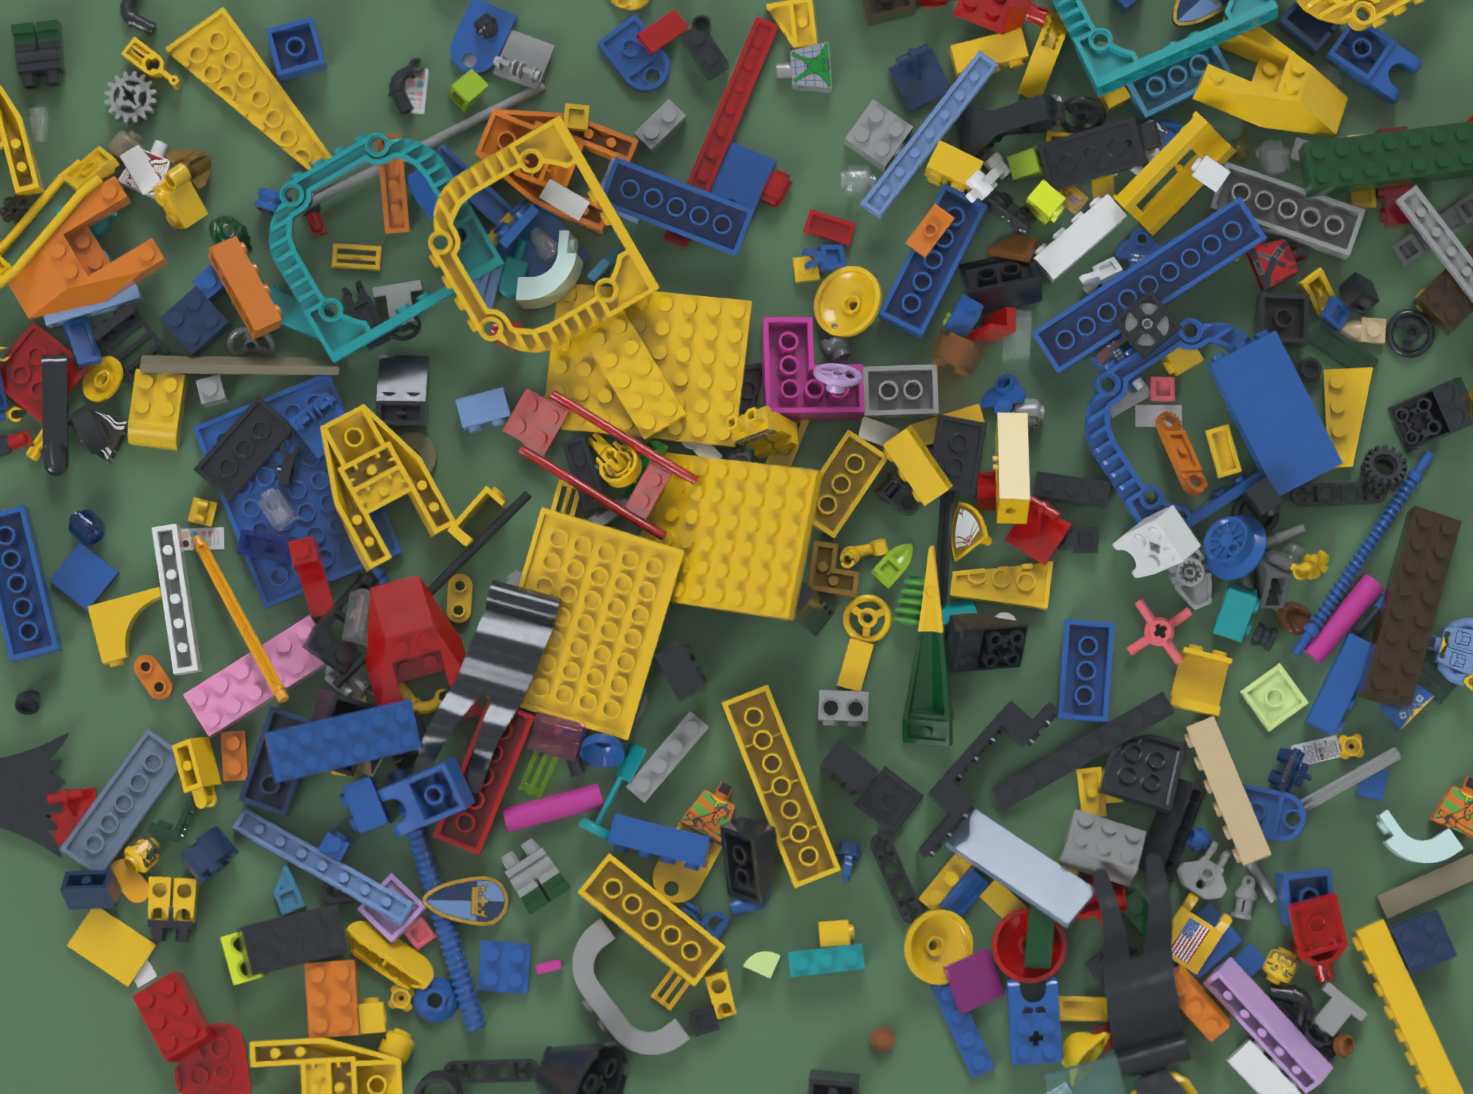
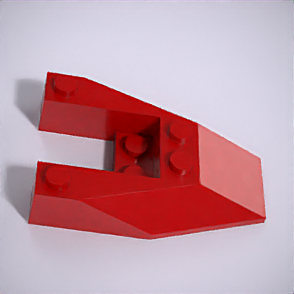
M417 574L370 587L365 665L376 706L402 701L397 683L443 670L450 690L462 667L466 652L462 639L420 576ZM479 698L462 719L483 714Z

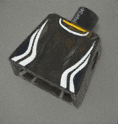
M92 409L102 425L110 446L95 454L107 463L112 464L128 433V420ZM70 418L68 425L75 428ZM77 434L76 440L84 445L79 434Z

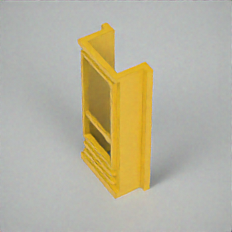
M1197 111L1192 115L1191 121L1118 195L1114 194L1112 196L1153 236L1204 185L1191 175L1193 170L1190 167L1198 156L1203 158L1204 155H1207L1223 166L1236 152ZM1191 149L1196 153L1184 166L1177 164ZM1175 166V170L1178 173L1140 210L1136 205Z

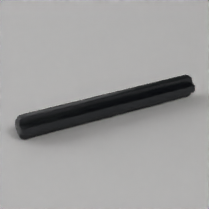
M948 491L940 497L936 552L941 605H946L954 501V492Z

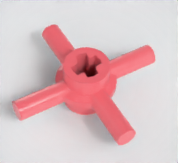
M1143 598L1136 602L1135 605L1147 624L1144 629L1145 636L1126 648L1130 656L1147 645L1152 644L1158 647L1163 646L1175 665L1182 662L1184 659L1171 640L1174 636V627L1192 616L1189 608H1185L1168 620L1164 617H1155ZM1156 625L1158 628L1161 626L1164 628L1163 638L1160 635L1158 637L1154 635Z

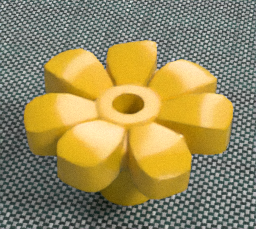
M1320 550L1317 555L1313 554L1311 556L1306 554L1304 556L1303 562H1308L1312 566V569L1307 571L1311 575L1307 577L1309 580L1319 578L1321 572H1327L1329 567L1326 564L1329 562L1330 557L1326 552Z

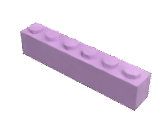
M1232 957L1219 965L1203 982L1305 1094L1321 1084L1333 1069L1332 1065Z

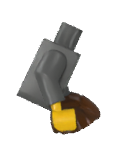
M1269 548L1265 550L1264 556L1254 572L1257 597L1260 599L1259 608H1272L1277 611L1280 624L1289 634H1303V628L1309 623L1311 612L1300 603L1285 601L1292 578L1291 571H1293L1296 579L1302 580L1311 576L1306 571L1312 569V566L1308 562L1296 565L1295 561L1286 557L1284 552Z

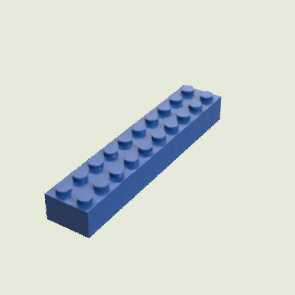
M1239 196L1031 333L1057 373L1061 374L1121 335L1120 331L1112 323V320L1150 289L1165 306L1267 240V237Z

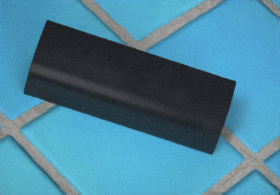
M1181 778L1178 779L1172 811L1169 814L1160 811L1156 812L1141 852L1138 869L1147 872L1146 857L1151 853H1157L1162 859L1167 880L1172 882L1206 793V788Z

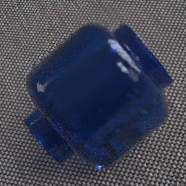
M90 509L78 510L71 515L68 530L80 544L85 546L95 545L102 540L105 535V523L94 511Z

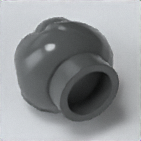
M832 324L831 327L835 329L838 326L837 324ZM827 332L830 339L822 340V354L827 358H831L833 363L840 364L851 357L849 351L851 340L849 337L833 336Z

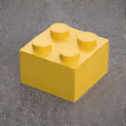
M939 140L927 164L925 176L934 185L941 186V184H946L967 195L971 189L965 182L978 169H982L984 161Z

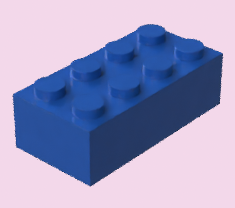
M1065 619L1063 621L1056 719L1096 723L1108 722L1115 623Z

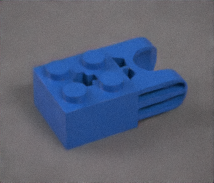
M1357 15V17H1358L1360 20L1365 21L1364 19H1362L1360 16ZM1348 25L1324 59L1389 104H1396L1400 99V91L1389 80V70L1400 68L1408 73H1416L1422 67V62L1419 58L1395 43L1394 39L1379 29H1374L1373 26L1363 31H1355ZM1361 47L1364 51L1362 52L1363 54H1358L1356 50Z
M455 757L391 783L377 791L381 801L397 799L406 808L405 818L393 826L396 836H401L422 826L424 827L462 811L475 803Z
M1052 975L1044 980L1043 995L1034 1002L1026 1001L1021 995L1019 982L1008 978L1006 981L1010 1064L1062 1063L1059 996L1056 976ZM1034 1031H1038L1037 1035H1041V1040H1038L1036 1045L1029 1041V1036H1033Z

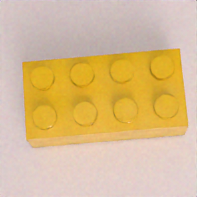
M847 430L820 470L823 474L812 527L833 541L888 461L883 452L850 430Z

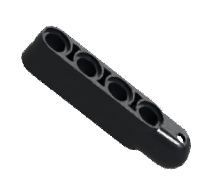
M67 354L42 355L43 465L45 471L51 476L64 474L69 466Z

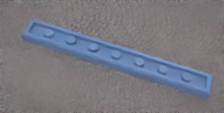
M980 50L860 203L863 208L879 220L934 151L939 140L944 138L997 70L999 64Z
M247 808L243 809L232 827L234 831L401 926L404 925L415 906L408 899L320 851L318 848Z

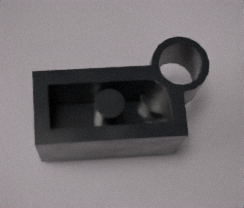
M698 15L692 21V29L681 35V41L709 82L727 70L729 63L710 36V19L705 15ZM698 22H705L708 24V28L705 31H699L695 28V25Z

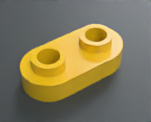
M456 574L448 582L447 615L451 621L461 624L468 621L472 614L473 583L468 576ZM458 582H464L465 584L464 589L461 591L456 589ZM457 606L463 607L461 615H456L454 612Z

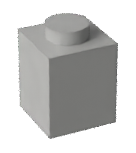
M220 374L196 380L201 404L205 408L229 402L224 378Z

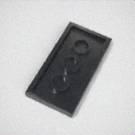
M258 396L193 470L227 500L232 502L295 430L284 417Z

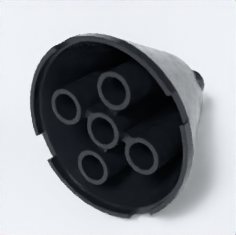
M615 1042L548 1046L544 1051L543 1060L539 1068L533 1073L532 1082L536 1083L540 1094H623L627 1076L623 1074L624 1064H628V1056L624 1047Z

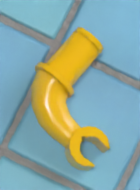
M886 538L874 540L869 544L845 547L840 556L841 565L844 568H851L859 559L866 556L887 554Z
M405 682L398 684L402 701L411 699L413 711H418L421 716L429 715L437 710L442 703L439 696L446 691V689H439L435 693L434 698L422 702L419 697H415Z

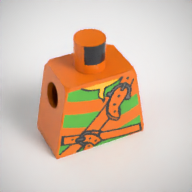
M1466 776L1461 789L1449 786L1428 821L1473 839V778Z
M720 781L714 794L704 790L684 815L681 822L722 844L720 826L730 822L732 819L735 805L727 800L734 788Z

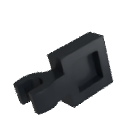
M282 443L280 453L284 460L282 465L277 467L275 479L279 480L278 484L281 487L291 488L296 466L295 461L300 449L299 446L295 445L293 453L287 454L285 451L287 444Z

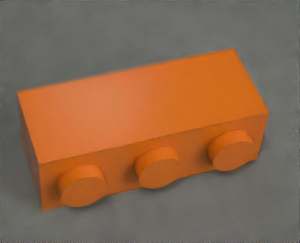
M1179 964L1174 969L1179 1008L1212 1042L1230 1027L1231 1017L1182 964Z

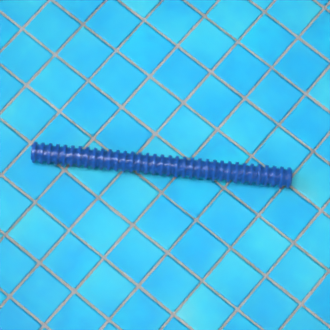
M404 768L389 773L387 776L389 779L391 778L392 782L390 784L408 777L409 769ZM398 800L397 808H400L401 810L399 812V815H402L404 819L406 816V808L404 804ZM422 826L408 832L406 838L409 837L410 839L408 842L412 846L410 851L414 852L413 860L417 862L415 867L419 868L417 874L421 875L419 880L423 882L422 889H425L427 893L444 882L439 878L441 873L437 871L439 866L435 865L437 860L432 855L434 850L430 849L432 843L428 842L430 837L429 835L426 836L427 828ZM432 912L431 919L435 920L433 925L437 927L435 932L439 934L440 938H438V941L442 943L440 948L444 950L442 955L446 956L445 964L448 963L449 966L447 971L451 972L449 977L453 979L451 984L455 986L456 990H454V993L458 995L456 1000L460 1001L458 1007L459 1009L462 1008L461 1016L465 1018L463 1023L467 1024L465 1029L470 1032L485 1027L487 1022L483 1020L485 1015L481 1014L480 1011L482 1006L479 1007L480 999L476 998L478 992L474 991L476 986L472 984L471 980H473V977L469 975L471 972L467 968L469 963L465 962L464 959L466 958V954L462 952L464 947L460 946V943H462L461 939H458L460 934L455 930L457 925H454L452 920L440 917Z

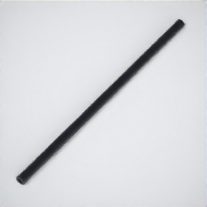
M526 491L427 587L432 596L532 498ZM366 649L349 665L346 673L340 674L332 682L337 689H340L366 663Z

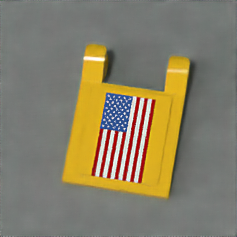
M1189 892L1173 918L1172 960L1182 964L1186 969L1197 975L1224 932L1230 926L1232 918L1224 913L1215 927L1190 912L1197 903L1198 896L1193 892Z

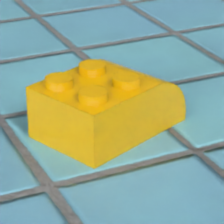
M136 369L128 420V443L130 445L179 451L189 383L188 377L174 373H142L140 369Z

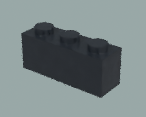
M1037 471L1034 478L1032 495L1039 500L1105 509L1108 504L1111 482Z

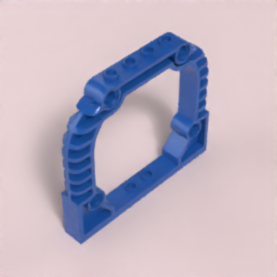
M1195 318L1182 319L1178 321L1182 329L1144 360L1133 347H1130L1122 353L1124 356L1117 362L1114 359L1102 366L1103 371L1094 377L1093 389L1095 393L1088 403L1084 420L1086 440L1093 456L1120 496L1122 504L1136 525L1144 518L1173 505L1187 526L1191 528L1263 479L1258 468L1248 475L1242 473L1232 480L1234 484L1226 489L1224 486L1212 493L1213 498L1190 512L1186 506H1178L1164 501V494L1159 487L1143 484L1117 444L1110 427L1111 406L1125 396L1128 390V380L1177 348L1181 350H1196L1210 343L1222 348L1228 354L1233 351L1232 346L1244 340L1247 344L1253 341L1238 328L1218 322L1200 323ZM1186 324H1191L1194 328V333L1191 337H1187L1184 334ZM1106 377L1112 381V387L1109 391H1104L1101 386L1102 380ZM1151 490L1155 495V499L1152 503L1147 504L1144 500V495L1147 491Z

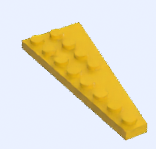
M224 7L165 48L174 59L308 171L311 169L310 165L321 158L326 161L332 157Z

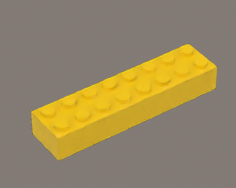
M765 685L722 702L768 823L776 829L777 846L794 888L840 871L841 868L769 686Z

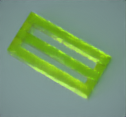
M538 744L518 789H524L528 794H535L536 798L540 799L560 754ZM542 752L544 753V755L533 777V780L529 785L527 784V780L531 774V771L535 765L539 753ZM551 756L553 757L540 788L537 789L535 788L548 757Z

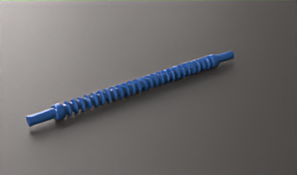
M1426 451L1414 470L1408 472L1406 475L1407 480H1403L1404 485H1400V491L1395 492L1396 497L1391 498L1392 503H1387L1388 509L1385 508V513L1380 514L1381 519L1376 520L1377 525L1372 526L1373 531L1368 532L1369 537L1364 538L1365 543L1360 544L1361 549L1358 548V553L1353 554L1354 559L1349 560L1350 565L1345 566L1346 571L1341 572L1342 577L1337 578L1338 583L1333 584L1334 589L1329 590L1330 595H1326L1327 599L1322 600L1323 605L1318 606L1319 611L1314 612L1315 617L1310 618L1311 623H1307L1303 628L1305 632L1291 651L1294 655L1300 657L1311 639L1317 637L1320 632L1319 627H1323L1322 622L1327 621L1326 616H1331L1330 610H1335L1334 605L1339 604L1338 599H1342V593L1347 592L1345 588L1351 586L1349 582L1354 581L1353 576L1358 575L1357 570H1362L1361 564H1366L1365 558H1370L1369 553H1373V547L1378 546L1376 542L1382 540L1380 536L1385 535L1384 530L1389 529L1388 524H1393L1392 518H1397L1396 512H1401L1400 507L1405 506L1403 502L1408 501L1407 496L1412 495L1411 490H1415V485L1420 484L1422 481V474L1434 458V454Z

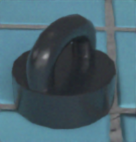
M29 690L17 695L15 709L25 715H32L38 712L40 708L39 692Z

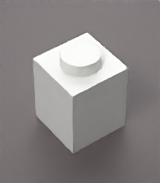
M1204 155L1203 158L1198 156L1190 167L1193 170L1191 175L1215 192L1218 191L1230 174V171L1207 155Z

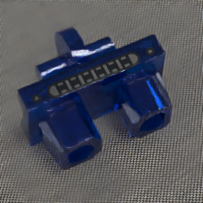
M1295 747L1293 750L1280 748L1277 761L1287 764L1284 773L1272 769L1268 781L1278 787V790L1290 793L1293 783L1294 786L1301 788L1303 780L1311 782L1312 776L1306 774L1309 764L1302 763L1305 753L1301 752L1302 750Z

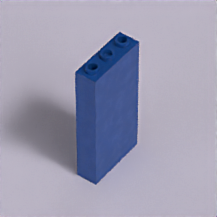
M1265 329L1253 335L1255 340L1247 344L1244 340L1232 346L1233 351L1227 355L1224 352L1214 355L1210 358L1211 363L1205 366L1262 478L1267 477L1279 496L1341 465L1343 462L1277 332H1268Z

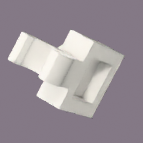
M1113 256L1092 266L1093 272L1083 274L1079 279L1085 285L1082 287L1084 292L1091 294L1100 283L1103 286L1124 271Z

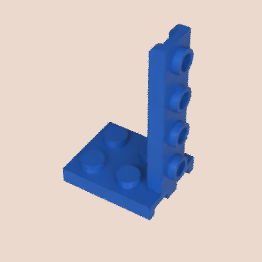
M444 144L436 151L448 166L453 177L469 168ZM490 186L468 199L471 204L496 226L493 230L494 233L498 234L495 240L505 248L509 246L539 212L532 204L524 201L516 204L514 207L510 206ZM509 211V214L514 216L509 223L500 222Z

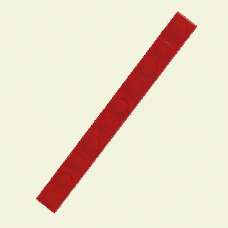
M756 16L686 184L707 192L710 191L778 29V25ZM669 230L666 231L663 238L664 241L686 249L690 239Z

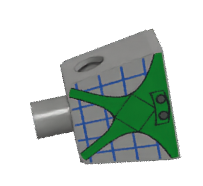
M829 42L790 51V63L776 64L777 78H791L792 89L831 93Z

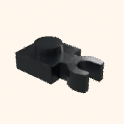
M1073 528V535L1067 534L1065 536V543L1059 545L1057 550L1065 551L1069 547H1073L1074 554L1099 553L1098 528Z

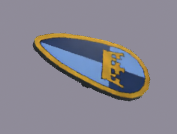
M1176 0L1172 11V23L1177 27L1198 25L1223 12L1229 0Z
M487 876L468 877L446 882L432 888L422 896V904L438 916L456 922L479 926L492 925L499 921L506 913L509 902L507 891L503 884L495 878Z

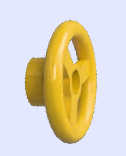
M870 594L860 595L847 604L843 613V624L851 638L866 643H874L884 638L889 632L892 624V614L887 603L881 598ZM862 602H872L881 609L875 611L871 608H865L861 610L857 605ZM851 613L858 617V622L863 627L862 635L853 629L850 622ZM865 614H869L872 616V621L870 623H866L863 621V616ZM884 616L885 621L882 629L877 634L870 636V628L877 623L879 617Z

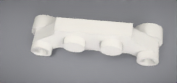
M997 151L983 164L989 171L987 175L978 169L965 182L971 189L966 195L971 203L977 198L982 201L998 185L995 180L998 177L1003 180L1011 172L1010 168L1002 160L1003 157Z

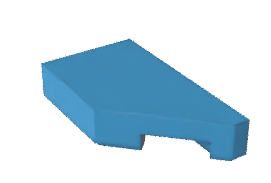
M618 246L606 255L587 275L588 280L595 285L615 265L617 255L624 250Z
M286 864L282 869L281 876L273 892L282 916L306 907L289 864Z

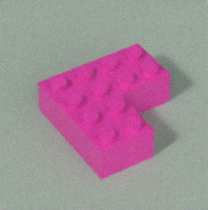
M763 317L761 323L763 407L768 406L771 408V412H777L790 420H862L865 413L863 364H844L860 371L862 381L857 385L846 387L844 393H831L826 390L827 384L817 380L813 374L814 369L818 365H814L812 317ZM851 374L845 375L849 379L854 378V376Z

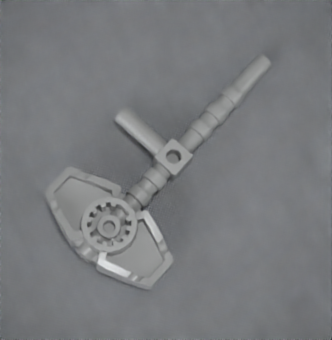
M1300 524L1285 531L1273 533L1272 536H1267L1266 549L1306 533L1304 525ZM1198 549L1183 562L1167 568V572H1170V581L1175 585L1174 589L1193 610L1212 604V578L1208 572L1210 570L1203 560L1204 556ZM1248 574L1239 578L1243 586L1253 588Z

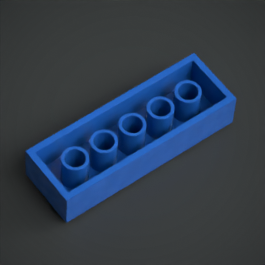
M615 157L603 189L614 210L734 256L738 254L754 212L752 208L619 157Z
M943 184L934 204H937L955 218L926 258L911 248L878 314V319L920 340L924 336L988 207L987 204L977 199L971 203L967 199L966 194L946 184Z
M24 505L0 511V622L9 659L15 663L64 651L30 509Z

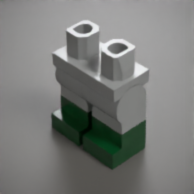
M531 838L521 845L528 856L524 860L519 861L513 850L501 857L507 869L505 873L529 914L550 902L537 881H540L551 901L571 888L544 847L540 848Z

